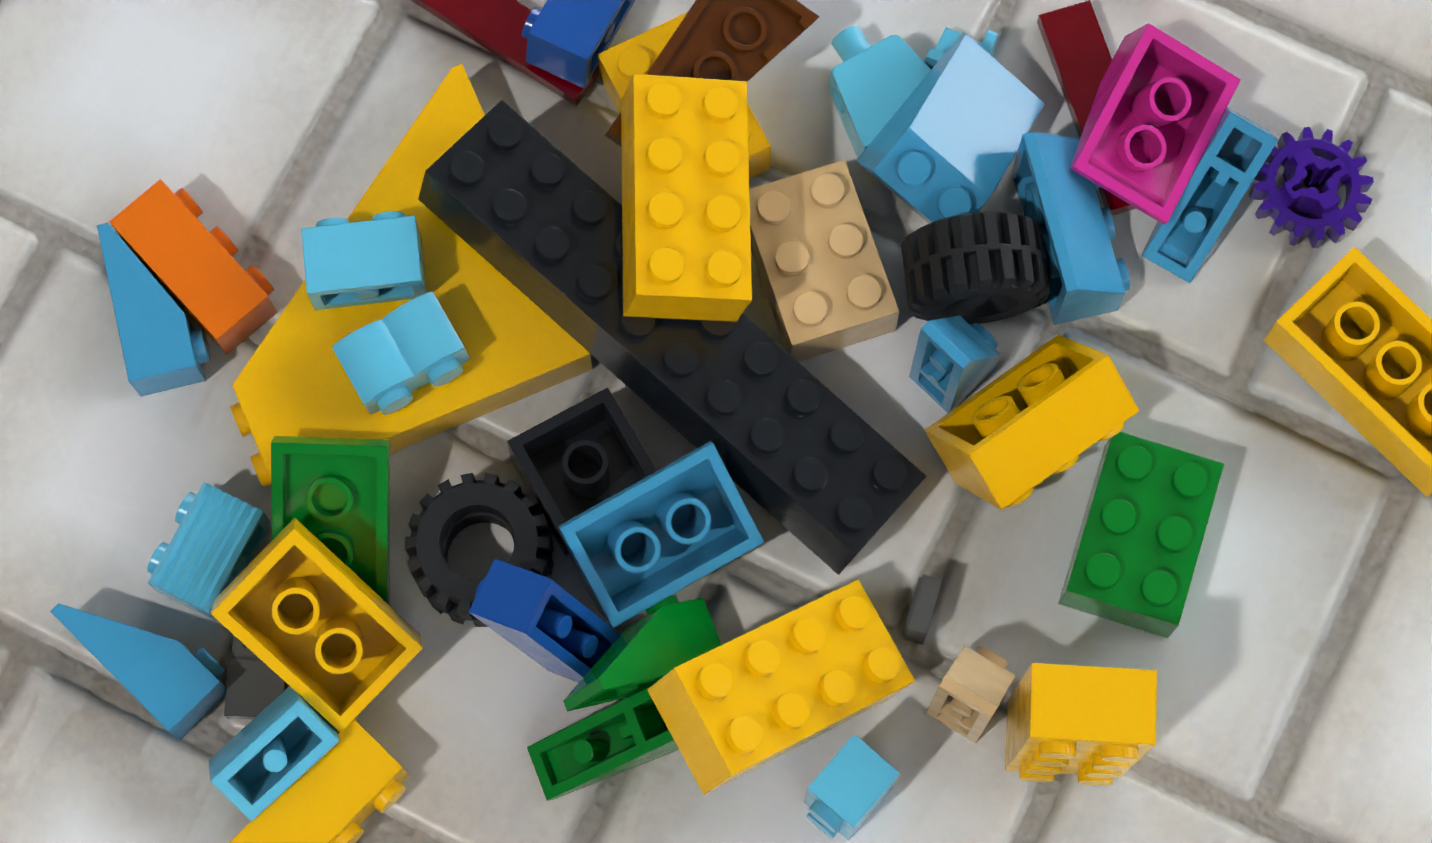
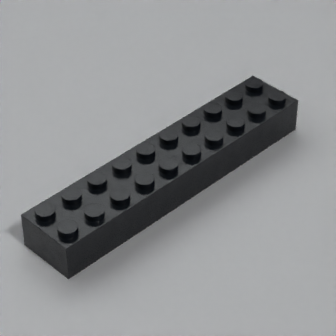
M503 100L496 104L425 171L418 197L421 203L694 447L699 448L711 441L731 479L838 575L927 477L745 314H742L737 322L623 316L622 205Z

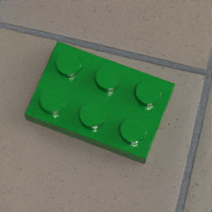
M274 436L271 441L272 540L296 518L387 604H390V440Z

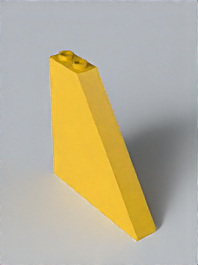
M463 64L451 68L347 220L350 223L370 221L374 215L388 211L402 212L406 216L415 215L422 236L427 293L433 291L470 359L461 365L463 372L449 383L434 387L432 383L419 387L411 393L413 396L412 401L402 409L387 415L382 414L381 411L369 414L333 351L332 346L352 332L383 319L390 312L412 299L315 310L307 295L305 279L232 384L239 402L231 405L230 409L243 437L250 434L253 435L259 453L250 456L263 487L271 484V441L274 436L390 440L391 454L593 370L590 353L418 200L425 171L485 116Z

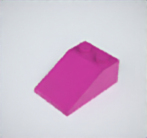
M1149 23L1124 36L1100 82L1070 169L1162 224L1168 223L1241 79Z

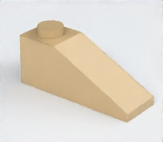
M964 646L939 684L926 714L976 743L998 708L1015 675L1006 670L1008 662L995 652L982 646H978L976 651Z

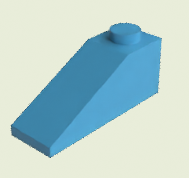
M1227 107L1168 223L1162 224L1157 221L1141 254L1142 257L1190 283L1278 139L1267 129Z
M108 223L97 225L129 383L142 397L206 381L202 363L211 361V356L204 330H195L185 313Z
M960 315L930 320L920 329L909 377L949 413L959 406L996 369L1001 353L996 350L998 344L994 337L978 323L970 325Z
M58 603L50 611L152 716L179 740L226 696V686L218 679L226 670L202 646L193 654L180 641Z

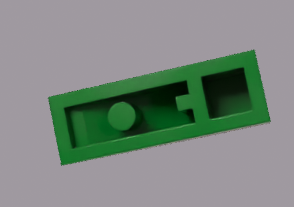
M671 595L646 609L647 616L629 626L563 700L567 712L628 698L652 686L673 668L721 646V641L703 597L679 602L677 595Z
M648 688L527 747L547 801L557 799L679 750L647 691Z

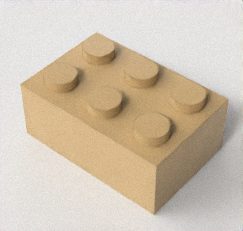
M845 159L749 189L751 252L787 353L799 362L896 331L900 311Z

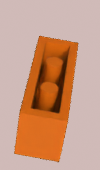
M160 179L110 220L109 223L136 257L219 348L228 355L277 313L268 296L274 291V288L254 265H251L246 271L233 258L239 250L218 226L210 232L197 219L203 214V211L183 188L173 193Z

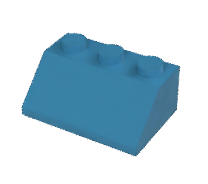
M1029 132L1022 135L1011 173L1023 216L1032 218L1033 221H1037L1041 225L1050 290L1049 297L1046 300L1053 325L1118 311L1125 296V291L1130 289L1129 274L1123 258L1115 259L1110 241L1115 238L1114 221L1108 207L1101 208L1096 192V189L1100 188V186L1070 169L1080 139Z
M711 441L558 526L571 559L599 612L613 628L764 543Z

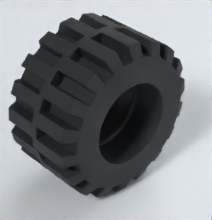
M978 212L956 215L934 221L906 236L905 240L901 243L908 308L910 314H913V317L930 321L960 315L970 325L973 323H989L1025 313L1040 305L1049 297L1050 290L1041 225L1037 221H1033L1032 218L1004 212Z
M469 473L461 475L462 483L451 486L449 479L440 483L438 487L441 493L434 498L427 493L419 502L423 510L420 515L412 513L408 523L411 536L405 537V550L409 556V561H407L409 570L423 596L429 600L435 610L440 614L443 612L447 613L452 621L464 624L465 620L473 621L475 627H488L469 613L475 600L476 589L483 578L471 579L460 576L449 566L447 560L448 550L456 535L466 527L477 523L499 525L510 532L514 541V550L508 563L545 577L552 575L554 565L552 552H554L544 513H541L538 502L530 493L526 496L522 492L521 486L510 479L507 484L501 483L498 475L485 473L484 480H475L474 474Z

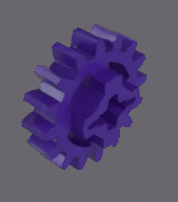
M1304 127L1298 137V141H1295L1290 133H1282L1277 142L1278 148L1274 146L1255 177V180L1259 182L1253 184L1249 192V198L1263 200V203L1255 213L1257 219L1271 216L1274 223L1269 233L1274 236L1283 228L1290 232L1289 245L1295 246L1301 236H1308L1312 248H1318L1324 240L1325 234L1336 244L1345 235V228L1352 231L1357 228L1363 219L1359 213H1365L1371 205L1372 198L1363 193L1367 192L1374 183L1373 177L1359 174L1367 162L1366 157L1360 156L1352 159L1348 155L1353 144L1349 139L1341 143L1339 147L1333 144L1332 130L1327 129L1321 139H1314L1311 128ZM1283 166L1285 170L1282 175L1286 182L1282 188L1277 190L1276 175L1278 169ZM1302 183H1304V185L1307 187V189H1305L1304 187L1301 189L1299 188L1302 185ZM1345 185L1346 198L1344 206L1340 210L1338 204L1341 200L1336 192ZM1314 186H1317L1318 188L1321 186L1323 187L1320 190V192H1318V190Z

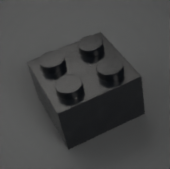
M608 387L507 441L512 464L528 492L538 502L539 509L542 514L544 513L548 527L565 556L569 554V551L558 528L559 525L656 472L654 465Z

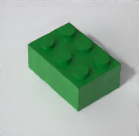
M1119 432L1109 438L1103 449L1058 604L1168 638L1180 623L1224 463L1123 432Z

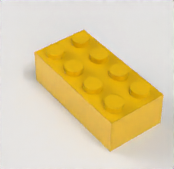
M633 74L621 99L623 316L737 322L752 301L747 81Z
M1353 247L1275 322L1263 341L1428 498L1432 494V319L1357 248Z
M858 579L673 668L648 688L647 691L703 795L882 704L914 683L915 679Z
M1032 663L1007 701L1005 770L1019 771V779L1029 782H1053L1056 774H1077L1079 784L1093 786L1112 785L1113 778H1119L1156 745L1157 670Z

